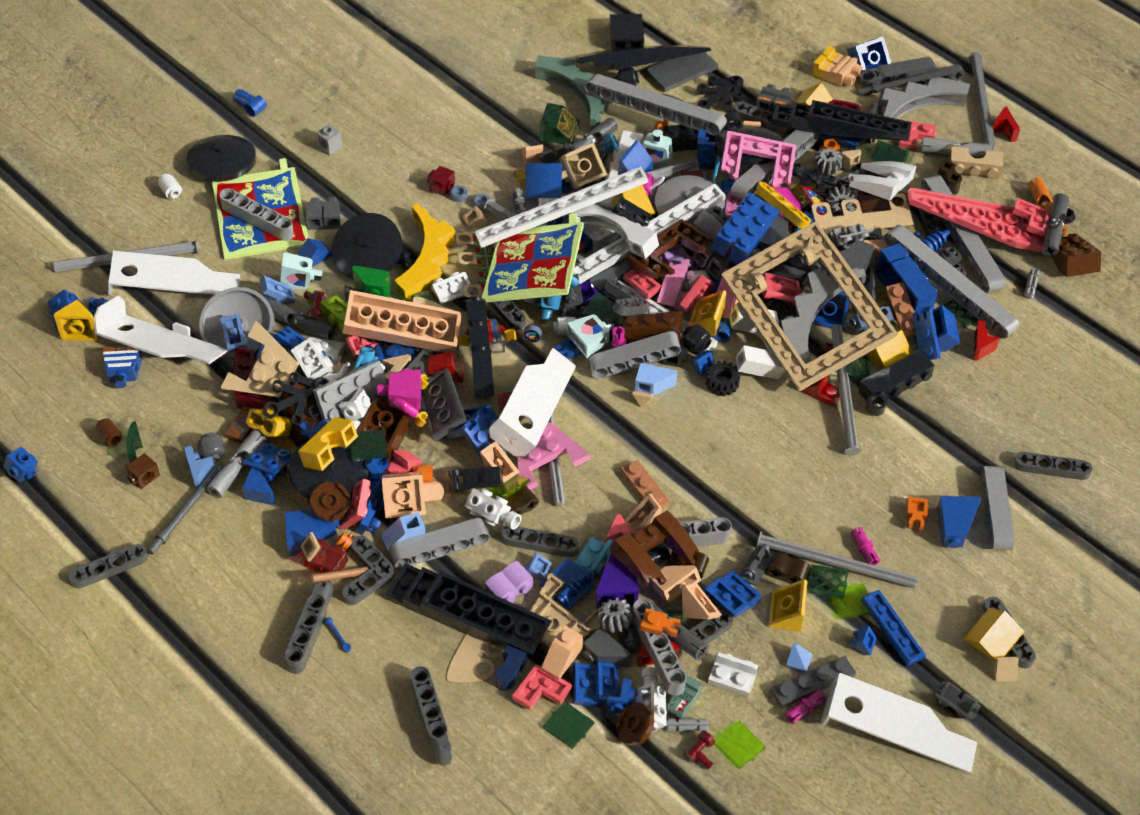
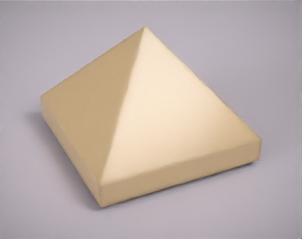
M633 391V396L640 407L654 396L651 393Z
M313 532L308 534L301 545L307 561H311L322 548Z

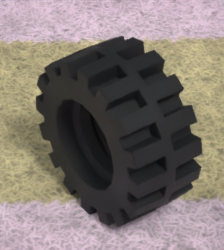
M717 361V364L712 363L708 367L706 385L708 390L711 389V393L716 392L718 396L720 394L726 396V394L732 395V392L735 393L738 389L740 372H738L736 365L732 366L733 363L731 362L727 364V361H723V363ZM725 376L730 380L721 381L718 380L716 377Z

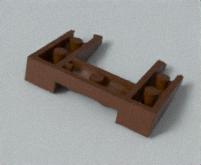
M680 219L657 235L659 246L646 259L630 253L627 255L628 264L635 271L654 279L667 274L672 275L675 274V270L658 259L659 255L677 243L690 250L704 254L707 243H710L712 239L690 223Z
M668 510L654 517L652 523L630 535L627 532L615 539L609 550L645 586H648L649 579L655 578L659 585H664L667 581L646 551L664 542L688 566L695 564L693 555L697 556L699 553L698 548L687 531Z

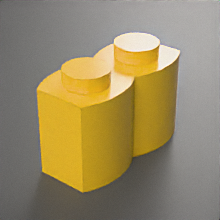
M250 409L246 420L249 427L260 429L264 435L269 437L289 436L292 428L289 418L277 415L273 419H268L263 415L262 409ZM267 409L269 414H273V410Z

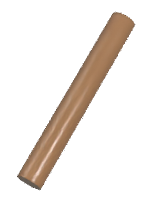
M360 567L310 575V581L315 583L361 576L369 568Z

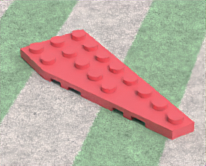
M911 187L907 192L909 204L1012 247L1042 252L1045 233L1041 237L1027 231L1028 219L1013 214V207Z

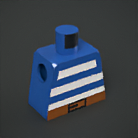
M129 346L103 348L105 369L109 382H115L114 385L117 388H124L127 381L137 380L143 359L141 350Z

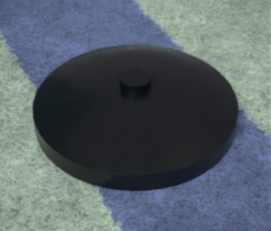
M749 124L727 127L715 136L714 141L715 151L720 157L723 156L727 131L784 142L781 135L776 131L764 126ZM742 153L740 164H765L774 161V159Z
M216 135L195 143L189 149L186 160L190 172L200 179L214 182L229 181L245 175L254 167L256 151L253 144L242 137Z
M377 213L359 214L347 220L337 230L331 246L333 261L338 269L351 279H353V265L390 271L400 258L403 247L402 236L395 223L388 217Z
M308 441L296 448L289 461L288 475L294 489L309 500L312 491L324 482L341 484L347 489L351 500L354 485L363 478L368 480L369 469L365 465V456L353 444L346 448H332L334 460L323 471L303 466L298 450Z

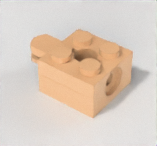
M422 471L382 475L385 518L403 517L419 512L420 515H426L425 502L439 501L444 495V489L440 482L423 483Z

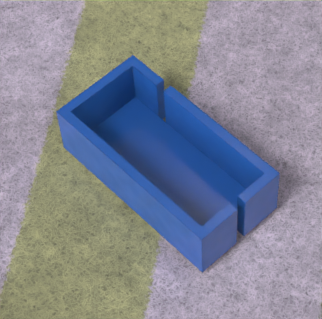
M749 192L719 231L711 249L725 257L731 244H733L734 247L728 260L737 265L747 260L774 224L780 210Z
M900 243L881 249L877 264V277L885 288L903 282L914 313L926 312L927 309L933 310L938 294L937 290L918 268L917 263L909 257L907 250Z

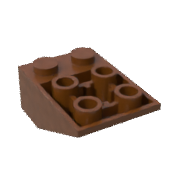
M1075 233L1061 237L1058 254L1052 256L1062 274L1066 277L1101 272V251Z

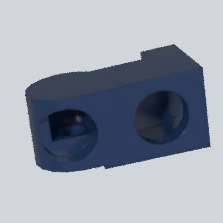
M508 645L503 652L504 664L496 670V685L504 691L514 686L526 664V652Z

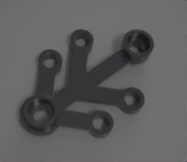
M738 75L730 76L728 79H718L716 76H709L707 84L711 87H707L705 84L697 86V93L700 95L715 93L707 100H701L697 104V106L708 110L721 97H723L722 108L724 110H731L730 90L734 91L733 100L735 102L743 100V93L740 92V89L744 84V80ZM716 85H725L724 87H714Z
M796 162L793 164L792 176L799 177V184L803 186H809L810 181L816 184L815 189L819 192H825L827 185L837 186L838 189L841 188V185H844L845 189L850 187L849 182L845 180H837V183L833 182L836 179L833 175L819 174L820 171L816 169L802 168V165Z
M292 372L288 377L289 383L292 385L301 383L310 387L306 390L284 384L281 380H275L271 385V389L275 393L282 391L293 396L278 403L267 402L262 409L263 415L268 419H273L278 415L279 411L297 403L295 413L290 418V423L294 427L300 426L299 424L303 422L302 415L307 398L314 395L312 390L318 388L319 384L324 385L329 382L326 378L318 377L313 380L301 376L298 372ZM292 376H296L298 381L292 380ZM275 384H279L281 389L275 388ZM315 397L312 406L307 410L308 417L312 419L316 418L320 413ZM267 409H272L273 414H269ZM314 409L316 415L311 414L310 410ZM297 417L300 422L295 423L293 418Z

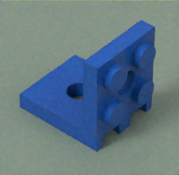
M490 405L464 409L467 422L443 438L465 436L481 457L480 451L492 444L487 440L490 433L489 428L498 419ZM499 445L501 449L505 452L506 449Z

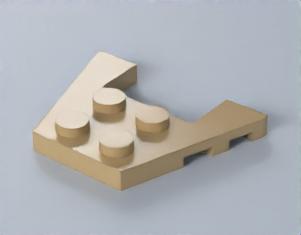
M255 321L248 337L265 345L247 381L228 372L220 388L282 398L284 392L275 393L271 389V385L275 380H281L284 384L288 385V377L292 372L296 371L299 363L260 323ZM275 384V388L281 389L279 384Z
M552 573L548 575L547 581L531 609L532 612L552 620L551 625L540 642L547 649H550L553 640L564 626L581 634L583 639L602 628L597 619L598 609L582 623L552 600L565 587L564 582Z

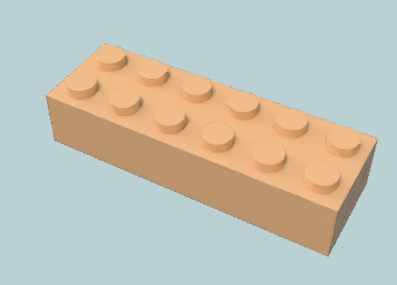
M350 290L342 333L443 353L455 352L462 312Z

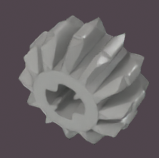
M820 148L814 156L813 164L816 170L821 171V174L827 173L830 175V173L836 174L837 171H840L843 159L840 151H835L834 148Z
M841 185L840 189L835 186V191L829 190L830 196L826 197V201H828L830 208H832L831 212L835 213L838 211V215H841L843 211L841 206L842 198L849 200L854 199L856 196L854 192H851L850 187L845 189L844 185ZM847 203L846 209L854 208L852 204L855 203Z
M618 597L614 601L609 599L608 603L602 602L597 612L598 623L604 631L610 630L612 634L616 630L621 632L623 628H629V624L633 622L632 607H630L626 600L620 601Z

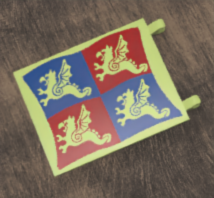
M286 158L279 159L281 168L279 170L247 174L229 181H212L224 259L300 248L309 238L295 167L288 168ZM226 188L233 189L290 218L293 224V238L288 241L280 240L224 211L221 205L220 192Z
M577 213L569 214L568 224L533 227L498 241L482 295L486 303L568 295L584 226L583 222H579L577 219Z

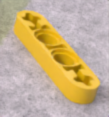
M758 183L755 192L770 205L780 210L779 212L801 229L810 225L811 219L767 183Z

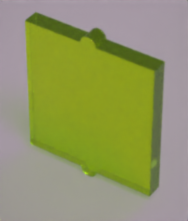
M515 475L505 482L503 487L486 488V490L492 492V495L506 499L528 484L530 479Z
M864 583L831 588L829 590L833 601L832 606L835 607L838 620L870 615L861 602L862 597L868 595Z
M740 720L729 729H725L724 733L715 739L714 743L739 770L748 762L754 761L755 757L766 749V746Z

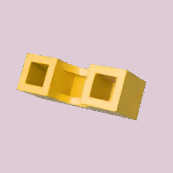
M338 417L330 420L298 450L303 466L323 471L334 460L332 448H346L358 437L353 420Z

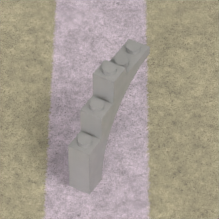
M937 77L930 79L929 82L926 81L925 85L908 82L907 88L903 87L902 91L885 88L884 94H880L878 104H881V115L898 119L905 113L925 106L955 105L964 107L970 84Z
M815 269L808 273L807 282L810 294L800 293L794 297L797 317L790 316L781 320L782 331L805 364L809 363L810 358L808 336L813 321L823 306L838 293L842 292L833 277L827 275L826 269ZM852 269L862 284L865 283V270Z

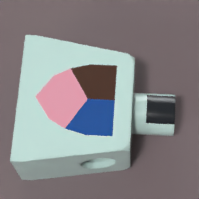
M658 129L654 130L653 133H647L643 147L653 159V166L659 168L671 166L674 158L671 138L663 136V132Z
M284 252L280 282L292 287V289H309L310 280L321 281L323 270L312 269L313 260L310 258Z
M592 314L567 323V336L588 358L608 344L609 330L614 328V324L610 318L601 321L596 315Z

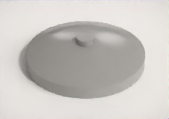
M691 175L678 176L667 180L659 187L655 195L654 208L656 215L660 216L714 183L705 178ZM723 200L715 206L721 207L724 211L725 200ZM698 216L687 221L688 223L699 229L694 223Z
M233 287L217 293L206 303L200 316L199 328L203 340L227 349L221 318L239 313L247 346L236 349L254 350V355H256L262 344L249 338L248 334L255 321L260 323L265 330L274 332L275 317L270 304L260 293L249 288ZM235 349L228 350L221 357L233 360Z

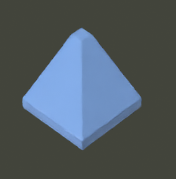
M534 553L525 569L532 577L544 580L549 573L552 562L538 553Z
M793 643L786 667L806 673L813 654L797 643Z

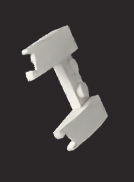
M894 161L862 163V169L887 178L849 174L847 180L850 181V187L891 200L913 179L916 166Z

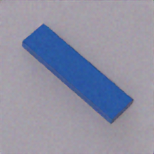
M877 590L862 597L861 602L906 666L923 660L926 654L881 591Z

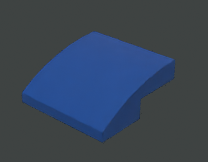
M526 163V198H561L562 163Z
M734 570L730 571L722 579L718 577L705 588V592L733 617L743 614L762 600V595Z
M600 661L596 665L574 663L573 704L604 706L607 705V696L619 697L618 664Z

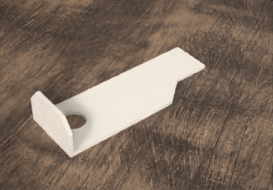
M113 251L108 295H112L113 285L216 295L225 289L239 287L240 274L212 271L194 258ZM125 266H133L138 272L134 276H125L121 270Z
M116 296L99 306L94 316L96 335L161 358L189 357L210 364L228 352L226 348L126 315L125 301L120 296ZM124 325L134 327L129 331L118 330L119 327Z
M552 348L544 364L526 366L500 417L490 426V438L512 455L526 456L536 447L576 365ZM519 416L527 417L532 424V428L526 429L521 426L518 419Z
M839 673L833 681L825 702L820 721L821 725L825 726L830 719H833L954 768L971 773L977 742L946 730L930 707ZM848 697L857 698L862 704V711L857 714L849 712L844 704L845 699Z

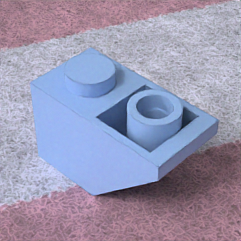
M640 363L635 380V391L651 393L653 395L665 391L676 385L677 371Z
M419 512L398 518L381 535L387 553L390 552L389 548L392 544L426 533Z

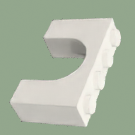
M736 303L729 313L731 328L757 335L767 348L759 349L743 346L736 356L738 372L779 380L782 374L786 372L740 303ZM769 310L775 321L780 325L777 311Z

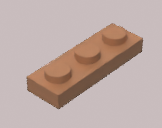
M904 283L887 286L885 292L899 330L903 331L905 338L916 336L913 321L914 310Z
M638 460L621 467V473L642 500L648 494H652L662 509L669 506L670 500Z

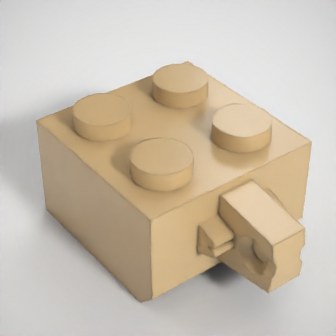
M594 142L559 158L562 163V180L565 179L566 182H569L572 190L607 175Z

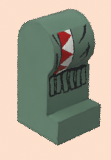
M686 675L685 691L683 694L671 698L666 712L677 718H685L701 694L702 683Z

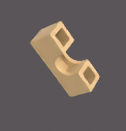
M952 146L949 161L955 164V170L959 174L1000 179L1003 169V152L986 150L985 156L977 159L970 156L969 148Z

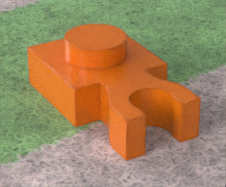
M908 497L906 517H910L908 529H912L913 523L919 525V531H923L924 520H926L928 514L929 499Z
M646 608L640 630L660 636L663 631L672 637H676L678 630L671 627H679L681 620L676 618L666 619V613Z

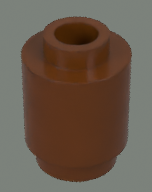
M101 419L97 422L95 432L106 445L113 447L122 441V433L111 419Z

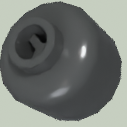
M210 432L202 435L197 443L202 459L212 457L213 463L220 461V458L225 454L223 439L221 436L216 435V433Z

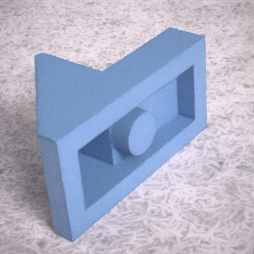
M263 276L260 279L262 292L265 294L267 301L275 300L284 305L296 301L292 287L267 276Z
M239 313L221 318L227 349L232 350L247 346Z
M188 446L184 450L197 489L214 469L212 457L200 459L198 452L194 453L192 446Z

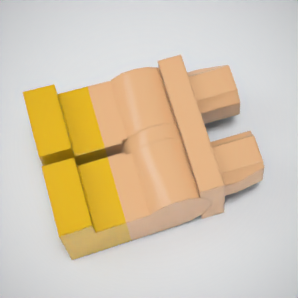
M829 46L815 60L812 75L837 84L838 87H842L844 84L852 86L856 76L860 77L863 67L857 64V58L841 55L835 52L834 47Z

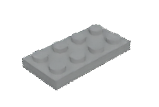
M374 360L312 390L322 420H332L334 417L344 419L345 417L339 404L350 401L357 390L364 389L371 404L374 398H386V396H378L377 393L378 384H387L380 360Z

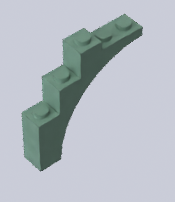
M538 56L535 65V79L560 85L576 95L589 113L590 131L602 122L600 114H603L604 110H608L609 104L613 102L592 96L585 91L584 86L594 73L579 72L577 60Z

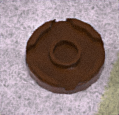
M324 482L318 485L312 491L310 498V507L313 514L326 522H335L342 519L348 513L351 505L347 489L336 482Z
M634 702L630 704L632 706L625 707L621 711L616 723V732H618L619 740L629 746H638L644 743L652 733L655 723L654 713L651 708L641 702Z

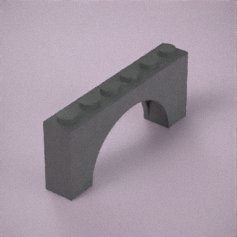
M778 215L757 248L763 251L790 236L788 230L789 219ZM857 240L853 246L839 251V253L851 269H864L866 272L873 258L875 245ZM800 253L784 261V263L809 271L826 269L820 260L808 266L806 256L802 257Z

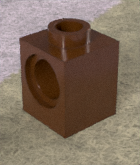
M145 453L126 466L127 479L132 485L136 484L141 489L160 476L157 463Z

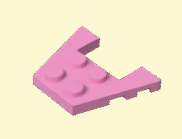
M550 422L546 425L536 447L526 456H518L519 487L526 485L530 490L537 487L538 484L531 471L566 453L569 454L575 467L591 458L588 452Z

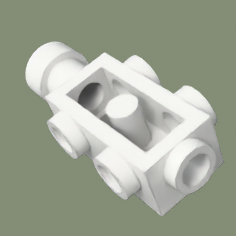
M473 488L465 504V507L471 509L470 514L478 518L484 516L486 518L485 522L496 526V524L503 525V523L511 529H516L519 526L521 515L514 511L509 512L511 507L506 505L507 500L499 496L496 499L492 498L493 493L484 488L481 491Z
M648 667L641 671V680L644 682V685L638 688L635 702H641L651 708L655 720L652 732H656L657 729L666 726V691L663 685L657 683L659 674L656 668Z

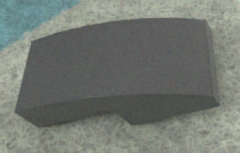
M956 247L939 249V255L966 277L967 272L961 264L962 256Z

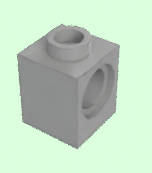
M330 124L316 132L318 147L328 155L333 154L342 147L341 132Z

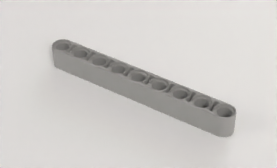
M594 74L584 86L585 91L592 96L698 131L706 130V133L710 135H718L727 123L726 117L721 113L600 74Z
M795 130L783 141L796 145L795 161L818 141L820 134ZM774 161L754 165L733 183L731 195L742 200L749 192L756 195L755 188L759 182L768 184L772 181Z
M941 175L924 178L921 181L922 190L953 195ZM940 217V220L945 228L950 231V236L983 290L989 293L1004 289L1006 287L1005 278L977 232Z
M898 224L884 235V240L889 247L900 243L927 278L977 319L986 321V326L999 337L1007 338L1019 327V321L1015 316L904 226Z

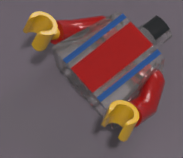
M487 317L491 354L504 353L505 341L517 340L515 330H507L502 325H499L496 319H488ZM466 329L463 335L458 336V346L469 347L471 356L469 329Z

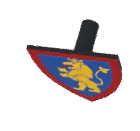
M801 187L810 202L801 209L803 213L805 211L810 212L814 203H828L826 198L812 188ZM818 206L816 212L819 215H825L827 208L825 206Z

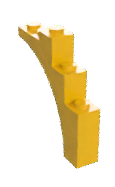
M418 203L412 206V217L424 235V245L416 262L404 274L394 280L395 292L404 301L408 302L414 297L430 290L433 282L441 278L442 272L439 267L448 263L449 252L447 247L455 243L454 228L444 220L438 223Z

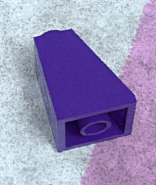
M610 553L596 591V609L601 607L602 602L608 603L609 599L614 601L618 597L620 601L626 600L633 611L634 603L638 600L639 595L637 577Z

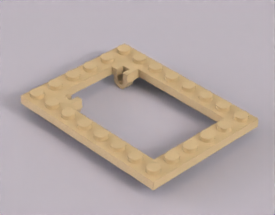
M817 221L721 274L722 279L799 391L897 337V331ZM798 253L802 257L806 256L808 266L818 260L823 263L869 328L807 364L804 363L758 296L759 293L767 290L768 287L762 273Z

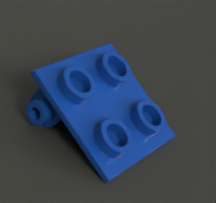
M266 443L242 461V463L264 471L265 480L273 482L277 476L282 475L287 470V465L293 452Z
M569 557L552 572L554 576L565 584V587L554 599L567 611L597 584L591 578L592 574L587 569L583 571ZM547 577L539 584L541 587H544Z

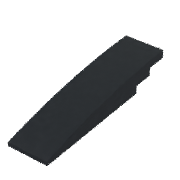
M693 45L642 46L576 55L575 58L579 64L593 62V66L596 67L610 65V69L616 71L711 51V48Z
M813 99L811 105L794 102L793 108L777 104L771 125L800 131L879 140H909L912 124L909 121Z
M406 563L385 594L386 600L425 617L504 647L507 645L531 656L534 655L552 623V620L447 573L440 571L438 574L424 567L420 570Z

